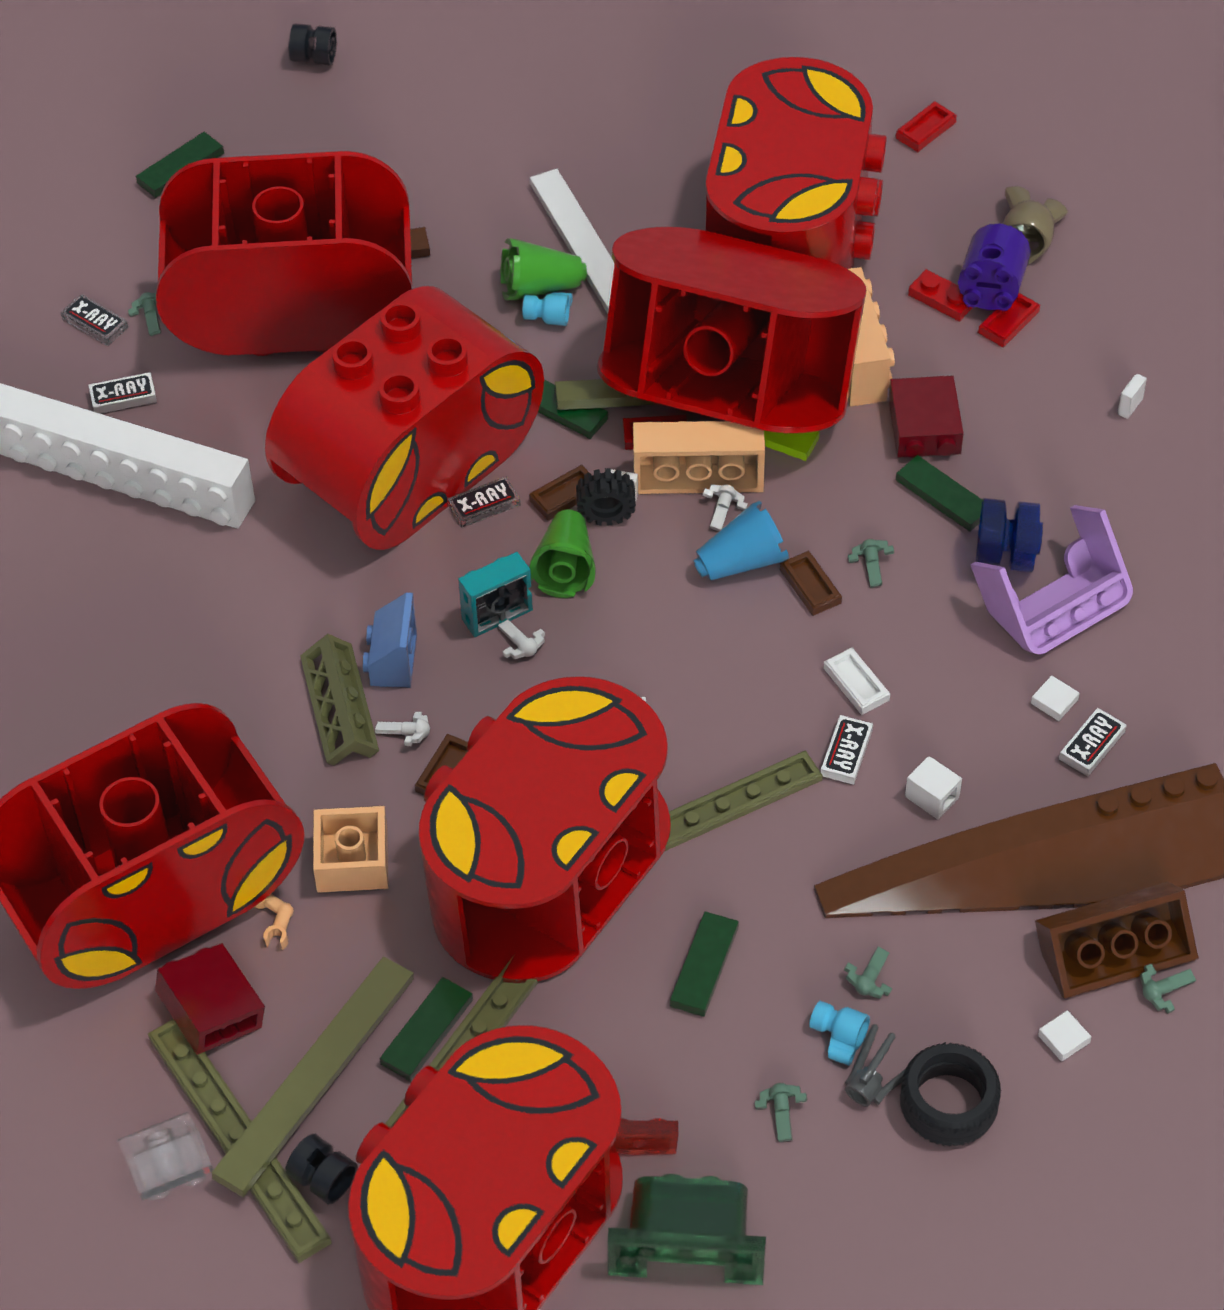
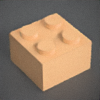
M385 806L314 810L313 871L317 893L388 889V828Z

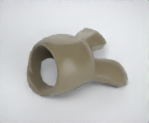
M1006 187L1005 197L1011 210L1006 215L1003 224L1012 226L1022 232L1028 241L1039 242L1038 247L1030 253L1028 264H1030L1047 252L1053 239L1054 224L1064 218L1068 210L1061 202L1055 199H1047L1044 205L1038 201L1030 200L1029 191L1023 187Z

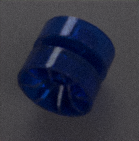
M983 498L977 538L976 562L1000 566L1003 551L1009 552V567L1011 571L1033 573L1036 555L1040 554L1043 522H1040V503L1018 501L1014 509L1013 518L1008 519L1005 500Z

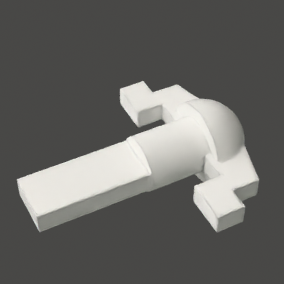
M711 484L710 489H704L702 496L712 499L713 494H716L719 497L709 527L719 532L723 527L731 501L737 502L736 508L743 511L746 509L747 503L743 502L745 496L736 491L733 486Z
M508 619L498 625V628L518 647L514 650L510 646L502 651L506 658L510 656L514 659L531 657L545 642L543 638L545 632L542 629L533 633V639L527 638Z
M415 712L413 722H378L375 732L378 734L406 735L404 745L412 746V743H420L422 739L429 735L430 726L427 715H422V712Z

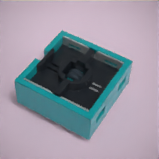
M518 552L506 557H500L493 563L478 570H472L463 577L458 578L462 621L474 638L498 627L499 624L507 619L511 621L533 611L532 593L528 589L531 587V570Z

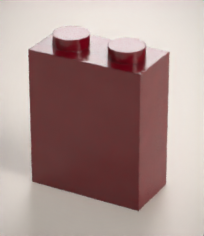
M954 375L890 379L888 401L897 458H914L917 455L922 457L961 454L964 433Z
M223 943L210 948H202L193 955L178 961H169L157 969L155 991L197 1055L262 1028L265 1005Z

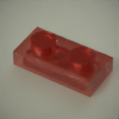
M621 1118L618 1135L609 1149V1153L676 1154L679 1136L678 1121H667L661 1118L649 1121Z

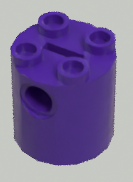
M999 223L988 224L979 228L972 236L958 279L963 302L967 306L986 310L999 309L1004 311L1010 309L1018 296L1031 253L1029 241L1022 232L1012 226Z

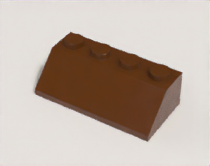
M1169 882L1035 920L1042 956L1064 999L1139 977L1140 974L1145 972L1144 967L1149 964L1153 965L1155 971L1199 959L1185 890Z

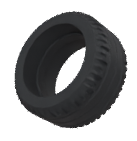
M939 1043L936 1046L932 1045L925 1048V1050H921L907 1065L903 1074L900 1092L901 1110L910 1127L925 1140L928 1139L936 1144L940 1143L942 1146L969 1144L983 1136L995 1121L1001 1097V1084L993 1064L985 1056H982V1053L977 1052L976 1049H971V1047H966L963 1044L958 1045V1043ZM936 1076H957L972 1084L978 1091L982 1101L975 1108L964 1113H944L931 1107L921 1096L919 1088L926 1081Z

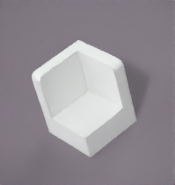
M927 757L907 777L905 797L936 819H939L959 799L962 778L932 757Z

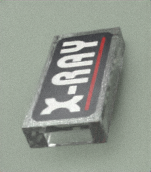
M80 294L61 311L62 320L107 346L129 328L126 319L83 294Z
M507 476L448 498V506L461 528L521 506L520 497Z

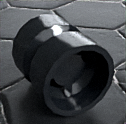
M294 23L289 37L290 60L307 63L310 59H313L315 64L332 65L337 48L335 27L317 26L313 30L311 25Z
M314 1133L305 1137L293 1150L287 1161L285 1173L302 1186L310 1185V1191L329 1205L338 1201L350 1188L358 1170V1165L340 1151L333 1153L334 1147Z

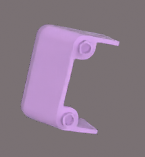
M1078 505L1070 507L1080 538L1070 543L1065 550L1064 562L1068 573L1019 601L1016 592L1011 586L1005 567L980 562L970 564L988 612L1025 651L1034 654H1044L1126 606L1131 600L1133 587L1104 509Z

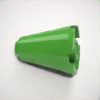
M507 238L505 241L509 245V249L502 250L500 264L501 284H507L508 291L502 292L505 300L513 301L522 299L525 295L537 296L577 288L581 285V281L586 280L587 266L586 263H582L580 256L514 238Z
M562 510L554 516L530 560L531 579H534L539 584L538 588L547 595L557 598L574 597L576 592L583 589L585 592L594 583L596 567L584 517L577 511Z

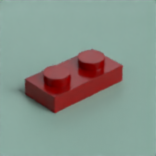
M927 269L909 286V296L959 322L972 309V307L967 306L963 302V295L958 285Z

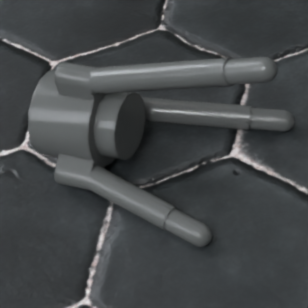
M876 1024L871 1026L853 1071L845 1081L847 1095L863 1106H870L872 1101L879 1105L890 1091L902 1083L905 1071L904 1069L882 1087L881 1082L883 1078L876 1069L896 1037L894 1033H890L869 1066L863 1068L878 1031Z

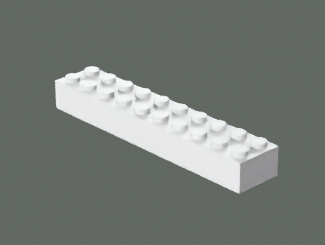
M0 383V455L10 457L17 462H26L39 466L46 471H55L70 476L75 480L87 481L103 489H112L125 493L132 498H141L154 502L161 507H170L185 512L190 516L202 517L219 525H227L239 529L255 502L249 460Z

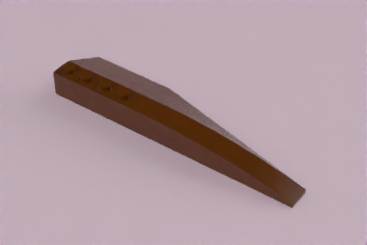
M1213 763L1021 813L880 859L814 885V891L825 918L867 917L872 916L873 912H891V915H906V911L926 910L927 914H939L945 909H959L960 913L1019 910L1020 906H1038V909H1053V905L1073 904L1074 908H1079L1090 903L1100 902L1165 882L1185 889L1223 879L1224 778L1217 764Z

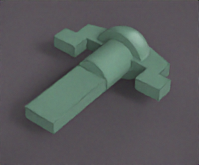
M143 293L139 299L131 303L132 308L128 312L130 317L139 314L138 309L144 308L148 332L150 336L161 333L156 310V293Z
M867 539L853 547V554L848 555L849 563L859 561L858 555H865L871 588L883 585L878 552L884 550L885 555L895 553L893 545L888 546V542L884 540Z
M879 946L862 975H857L855 973L857 967L849 962L845 966L844 971L848 972L846 979L855 987L859 994L870 995L880 999L883 994L888 996L892 988L882 983L880 988L875 984L879 972L889 955V952Z
M1152 964L1145 966V972L1140 974L1143 996L1158 1011L1165 1008L1167 1013L1174 1011L1175 1008L1171 1000L1164 1002L1161 996L1196 981L1191 969L1155 982L1151 977L1156 974Z
M776 1083L771 1088L760 1092V1100L755 1101L756 1109L767 1108V1101L774 1100L779 1142L792 1140L788 1098L795 1096L796 1103L808 1101L807 1094L801 1093L800 1086Z

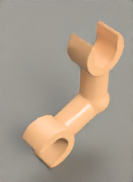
M271 893L254 908H268L276 913L273 925L264 931L263 938L266 947H268L271 938L281 936L280 945L282 950H284L288 945L286 929L294 910L291 904L282 901Z

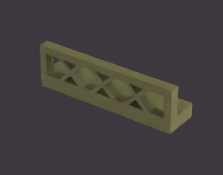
M327 633L300 657L326 762L335 766L351 752L371 758L379 751L352 644ZM322 654V660L317 671L313 660ZM328 678L329 686L325 697H322L321 690L325 679ZM332 705H335L336 712L332 723L329 724L328 716ZM342 732L344 743L335 749L338 734Z

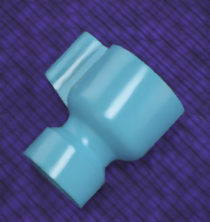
M552 292L543 299H539L536 295H525L522 310L523 319L536 320L537 318H542L548 325L567 326L573 294Z
M820 1000L812 1012L810 1028L820 1032L830 1031L831 1039L828 1058L850 1066L856 1050L860 1048L866 1037L870 1024V1015L849 1007L836 1011L833 1005Z

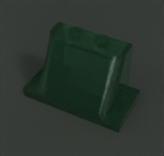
M666 1174L662 1177L645 1176L636 1179L633 1187L629 1229L608 1228V1276L647 1278L648 1261L725 1266L724 1283L763 1285L766 1237L746 1236L748 1188L742 1183L721 1180L714 1176L692 1179L683 1178L677 1174Z

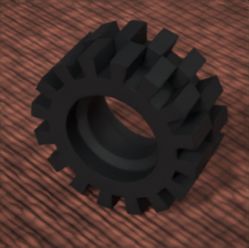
M605 468V473H600V470L597 469L594 470L593 476L588 472L584 475V479H579L578 485H576L577 511L584 518L586 517V522L591 524L595 520L596 525L601 526L602 522H607V526L613 525L612 521L616 520L620 524L623 522V517L628 520L631 517V513L635 512L634 481L630 479L627 473L622 475L621 471L617 469L614 473H611V468Z

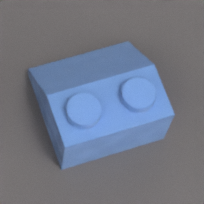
M405 593L375 611L373 625L367 626L366 641L367 645L371 646L370 652H364L363 672L369 673L370 686L411 688L417 640L413 593Z

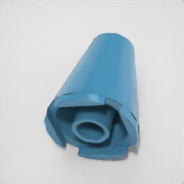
M760 501L752 503L696 551L698 558L694 559L693 562L702 578L707 575L710 580H715L781 563L789 559L787 550L781 552L778 545L783 542V539L766 509L760 511L762 505Z

